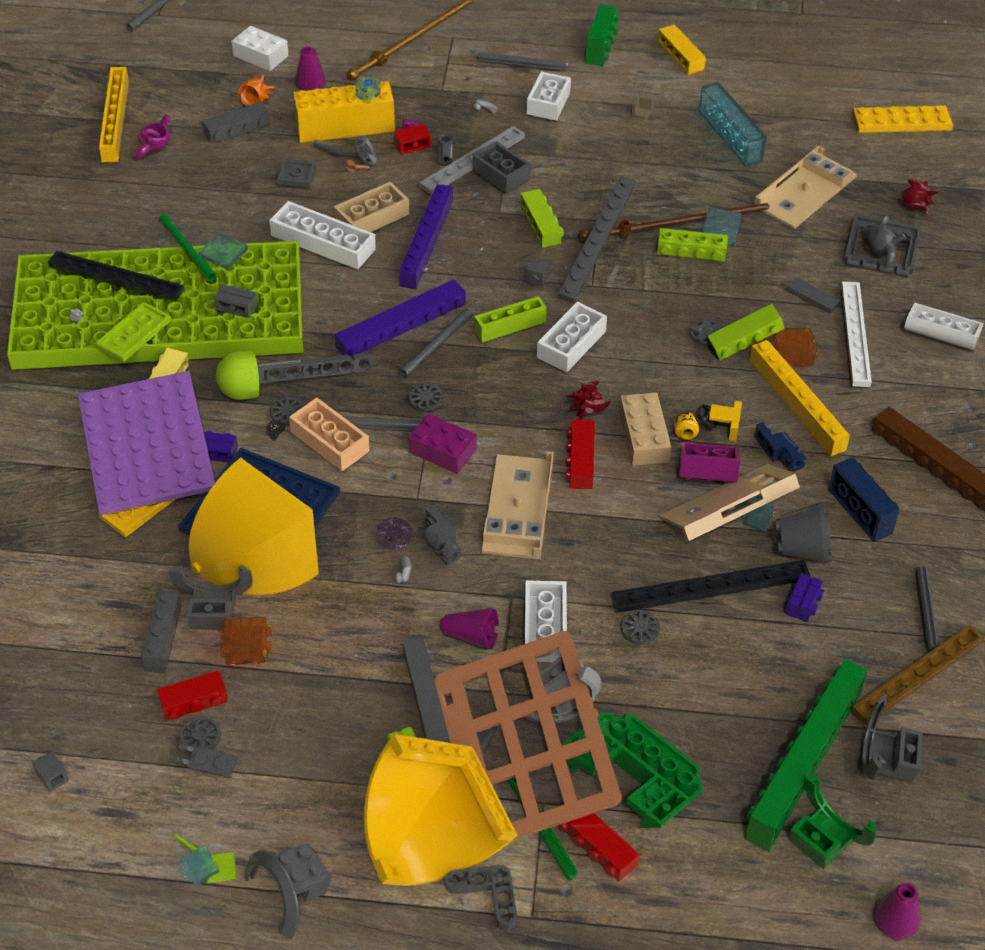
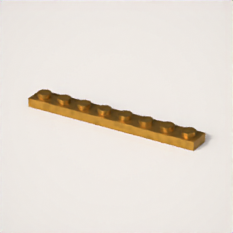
M969 624L852 706L851 712L867 725L876 702L884 694H887V702L882 714L983 643L985 637Z

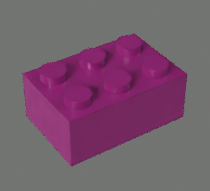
M428 413L408 437L409 453L458 474L477 450V434Z
M681 442L679 458L680 477L688 480L694 478H702L704 481L721 480L724 483L738 481L740 466L738 447Z

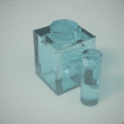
M752 497L748 500V503L750 505L761 499ZM769 502L742 515L744 516L743 525L765 533L772 518L773 503Z

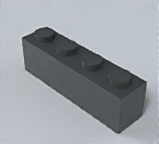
M262 102L202 120L205 136L213 144L269 126L270 119L268 110Z
M158 591L142 654L146 672L166 673L182 607L179 591Z

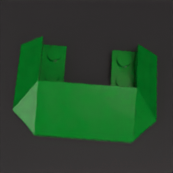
M603 712L597 717L610 760L642 785L626 799V804L642 816L639 828H661L702 794L703 788L702 783H700L699 765L634 714L613 716L612 712ZM581 728L561 745L563 746L586 738L584 728ZM591 752L567 759L572 773H575L581 767L591 776L597 773Z

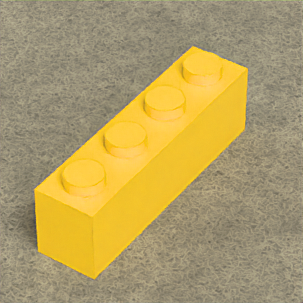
M675 24L659 29L658 43L688 75L704 70L706 63L705 55L697 49Z

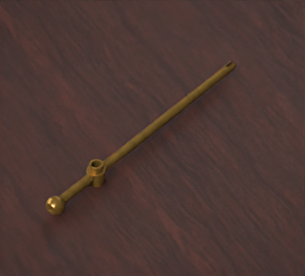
M473 0L462 1L385 51L374 50L370 55L371 60L356 69L352 68L347 71V78L351 81L356 80L360 73L376 63L384 66L388 61V55L472 3Z

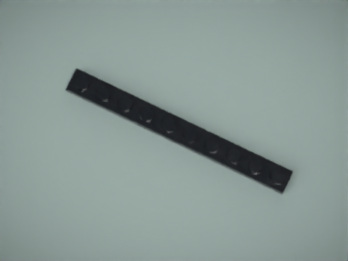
M800 560L611 592V598L617 613L796 583L801 573L808 576L811 575L805 561Z

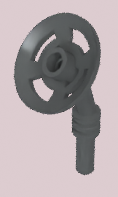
M362 135L355 138L356 151L342 150L341 147L335 145L331 146L318 140L314 141V146L329 151L330 154L337 157L360 158L368 166H373L377 160L374 147Z

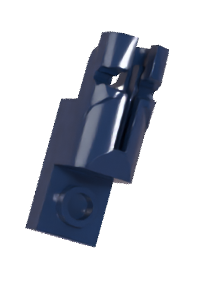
M763 422L756 424L754 437L772 462L782 460L792 471L800 470L805 466L804 460H807L806 456L799 450L798 445L793 442L786 432L772 435L771 430Z

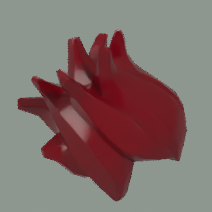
M908 179L911 187L902 191V199L898 198V200L908 209L923 210L927 215V205H935L930 197L939 192L937 189L930 190L927 187V181L921 182Z
M599 381L581 383V388L577 392L566 395V397L575 400L570 405L569 410L579 408L576 417L580 416V420L587 414H597L603 411L611 403L610 400L605 402L602 394L596 388Z

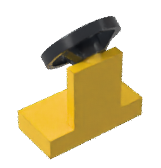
M735 401L734 407L714 404L710 407L703 404L697 408V418L707 429L715 428L718 425V421L731 423L729 440L736 441L742 402ZM701 408H704L705 412L703 413V419L700 414ZM705 420L708 422L713 421L714 426L708 425Z

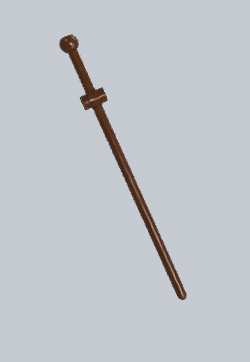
M768 203L633 225H630L628 220H621L618 227L612 229L610 235L619 234L621 239H627L632 231L769 209L770 206ZM586 229L580 230L578 232L579 241L585 243L591 231L589 232Z

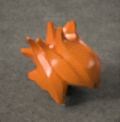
M255 75L254 79L244 82L238 90L242 105L249 106L259 102L263 103L265 99H269L268 94H273V91L270 89H273L274 86L263 84L264 75L259 79Z

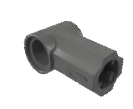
M442 133L438 137V162L443 166H448L453 161V136L449 133Z

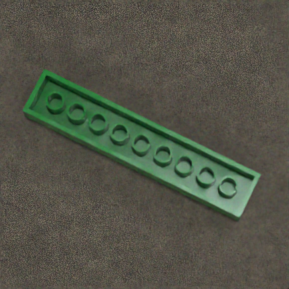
M844 659L841 666L836 665L832 673L833 679L827 680L823 689L825 691L824 694H819L814 703V711L809 710L805 718V726L801 725L795 736L797 737L796 741L790 742L786 750L787 756L785 758L781 757L776 768L778 771L776 774L772 773L770 775L767 789H762L757 798V806L751 807L747 815L748 821L744 828L747 830L745 840L770 852L805 791L804 777L806 775L814 776L849 716L852 706L855 705L860 697L868 669L847 659Z

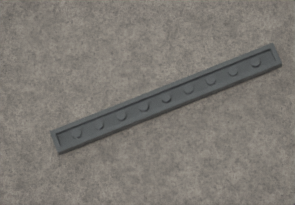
M622 175L619 177L559 291L558 298L575 303L636 185V180Z

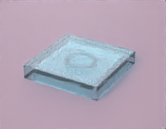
M709 207L703 233L728 235L727 244L735 246L742 213Z
M219 233L199 252V255L202 259L229 269L248 250V245Z

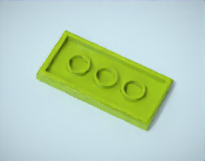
M142 302L95 343V347L124 363L171 322V316Z

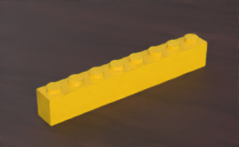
M126 67L110 68L99 143L102 162L113 163L119 161L129 86Z
M765 340L752 345L750 362L830 456H834L846 451L850 434L772 344Z

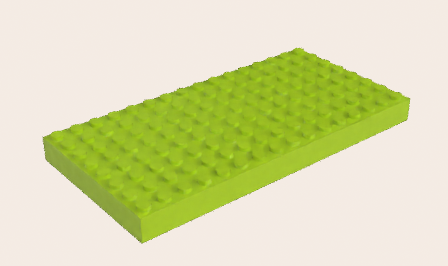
M299 241L193 246L206 264L216 273V278L213 281H208L198 266L182 247L67 253L182 284L184 291L176 302L51 268L48 265V261L53 254L19 255L7 352L11 370L123 363L97 349L95 343L142 302L170 315L172 321L124 363L159 361L160 355L164 354L167 347L188 353V360L224 358L230 353L253 350L255 356L304 353ZM222 284L235 286L243 290H251L256 293L257 307L250 318L216 310L214 299ZM70 309L82 311V320L78 322L72 321L69 318L71 314Z

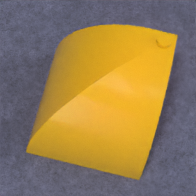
M239 458L216 481L196 514L189 538L190 567L195 574H200L217 586L234 583L239 579V566L246 567L251 571L253 581L251 587L241 594H274L298 587L319 574L313 509L248 462Z
M394 734L387 742L371 773L364 807L366 842L373 865L382 884L409 886L445 879L450 871L469 869L480 864L499 852L518 836L472 746Z

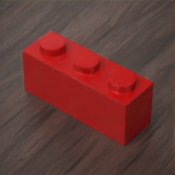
M219 670L157 689L166 721L178 719L183 715L197 713L203 709L228 702L226 689Z

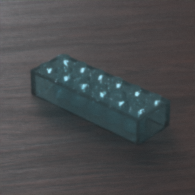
M719 82L702 86L699 113L745 167L763 162L767 141L766 134L762 132L758 125L754 123L750 116Z

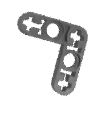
M495 865L460 869L447 873L445 888L449 893L463 894L492 890L498 927L509 931L516 926L517 910L511 872L506 866ZM498 874H502L504 877L502 886H500ZM480 875L484 878V881L481 884H475L471 880L472 877ZM465 877H468V885H465ZM452 879H457L458 885L455 886ZM501 893H506L510 896V899L507 902H501L497 896ZM505 909H508V917L510 918V922H505Z

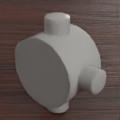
M70 309L71 314L69 318L75 322L81 321L83 312L79 309Z

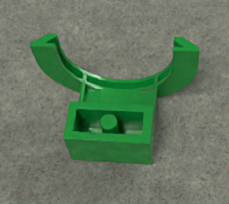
M806 775L804 777V789L817 811L811 817L805 814L791 828L790 841L825 870L852 842L864 846L872 845L876 839V829L874 822L869 820L868 825H864V830L857 829L846 823L831 809L824 799L820 789L821 779L816 776Z

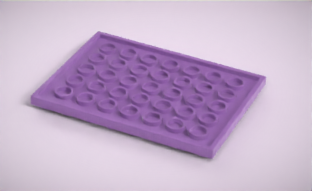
M189 371L78 394L100 515L209 492L213 487L215 480Z

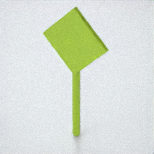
M178 834L174 835V838L206 860L208 884L237 879L234 852L207 856Z

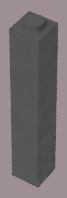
M422 636L403 640V654L424 738L450 743L424 638Z

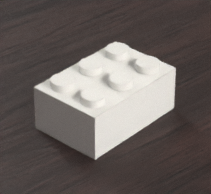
M249 26L232 40L234 57L268 71L274 69L289 56L287 40L253 26Z
M541 72L527 98V114L557 121L570 94L571 78Z

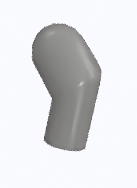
M480 99L476 100V103L473 105L478 111L483 107L493 114L498 109L494 104Z
M406 556L400 560L402 573L397 572L395 574L397 583L403 582L404 584L409 580L412 566L410 558Z

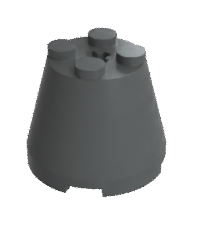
M819 502L780 515V519H776L777 533L781 532V538H778L779 552H783V555L822 562L832 561V552L828 553V551H831L829 515L824 513V511L828 510L827 502Z

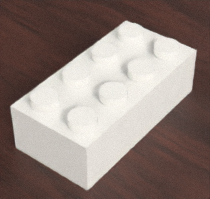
M576 302L537 342V358L567 373L606 332L607 316Z
M526 581L524 644L561 631H567V582ZM560 650L538 656L536 661L554 662L561 657Z

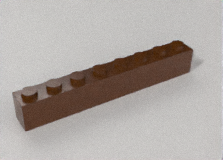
M890 406L874 417L871 430L985 511V473Z

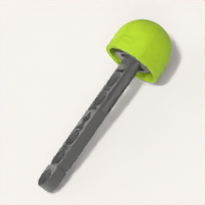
M253 350L238 351L226 355L219 362L216 369V382L219 389L230 398L237 400L258 398L259 384L349 374L353 371L354 373L366 372L372 367V361L367 354L361 353L352 354V356L341 355L257 363ZM361 360H368L366 365H358ZM344 361H349L350 365L348 367H341ZM326 363H331L332 367L330 369H323ZM296 367L294 373H287L288 368ZM278 369L276 375H269L270 370Z

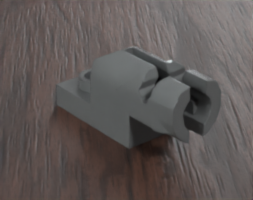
M431 506L426 509L425 521L428 525V528L425 530L426 543L437 555H443L441 559L447 565H451L462 555L461 549L456 544V529Z

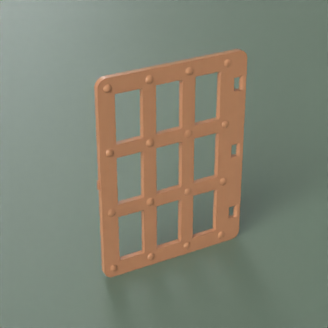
M561 631L442 672L435 678L450 743L472 746L492 785L514 777L516 778L526 818L511 822L518 835L515 839L614 807L622 800L598 722V711L594 709L587 684L578 678L577 672L582 667L573 638L567 631ZM560 650L570 686L546 694L536 657ZM523 662L534 699L510 706L500 669ZM487 674L497 711L473 719L464 682ZM451 695L453 704L447 706L444 696ZM575 700L586 738L562 746L551 707ZM538 712L549 751L524 759L514 720ZM501 725L511 763L487 771L477 733ZM591 752L603 792L578 800L566 760ZM553 765L564 805L540 813L529 772Z

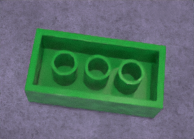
M599 5L587 37L585 64L603 67L605 61H608L609 52L612 50V43L615 42L619 26L616 25L620 13H617L618 6Z

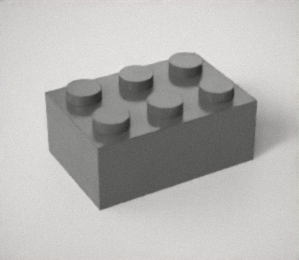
M497 141L473 154V171L506 194L530 180V163Z

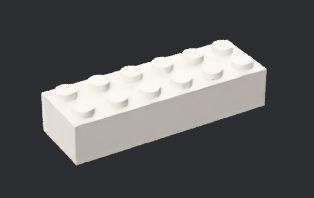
M287 201L269 220L271 236L283 241H299V247L357 270L376 250L374 233Z

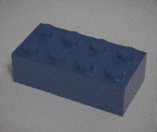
M854 457L834 464L828 491L873 542L892 535L900 510L898 505L891 500L885 490L875 482L874 478L864 470L863 466Z

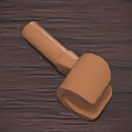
M353 160L346 161L348 165L346 169L350 173L355 172L356 169H369L370 167L368 165L355 164Z

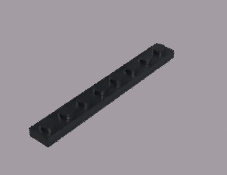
M56 251L48 261V265L51 268L175 302L184 291L182 284Z

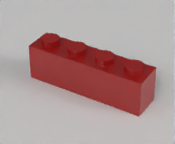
M572 419V427H568V438H571V441L567 443V452H571V455H567V466H570V469H567L566 480L570 481V488L593 490L595 420Z
M595 813L557 825L561 832H566L572 838L576 846L582 847L588 853L592 861L598 862L604 868L607 875L614 877L618 882L638 866L640 854Z

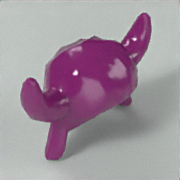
M164 115L161 122L146 125L139 131L138 140L140 146L134 154V160L143 158L148 152L161 151L170 140L167 128L170 115Z

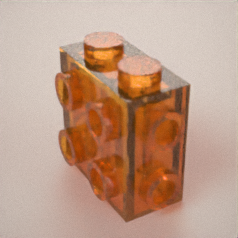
M785 328L774 334V348L790 366H813L814 359L818 357V349L814 347L815 335H812L811 328Z
M266 616L224 619V627L220 629L221 640H224V644L220 645L221 657H225L226 665L268 662V654H272L271 641H268V637H272L271 624H267Z

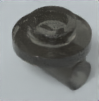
M272 420L267 424L265 433L269 435L271 440L275 441L286 427L280 420Z

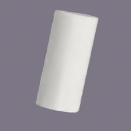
M914 303L907 316L904 329L974 350L984 323Z

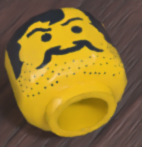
M685 412L675 418V434L678 438L691 440L698 435V419L694 414Z

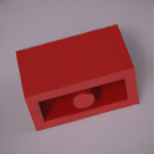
M425 124L395 130L394 144L400 155L431 148V134Z

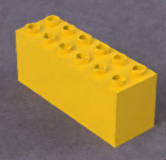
M381 81L369 86H363L366 85L364 83L293 92L295 119L300 143L394 132V99L389 81Z

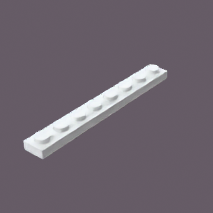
M842 282L841 291L852 386L871 387L872 381L860 282Z

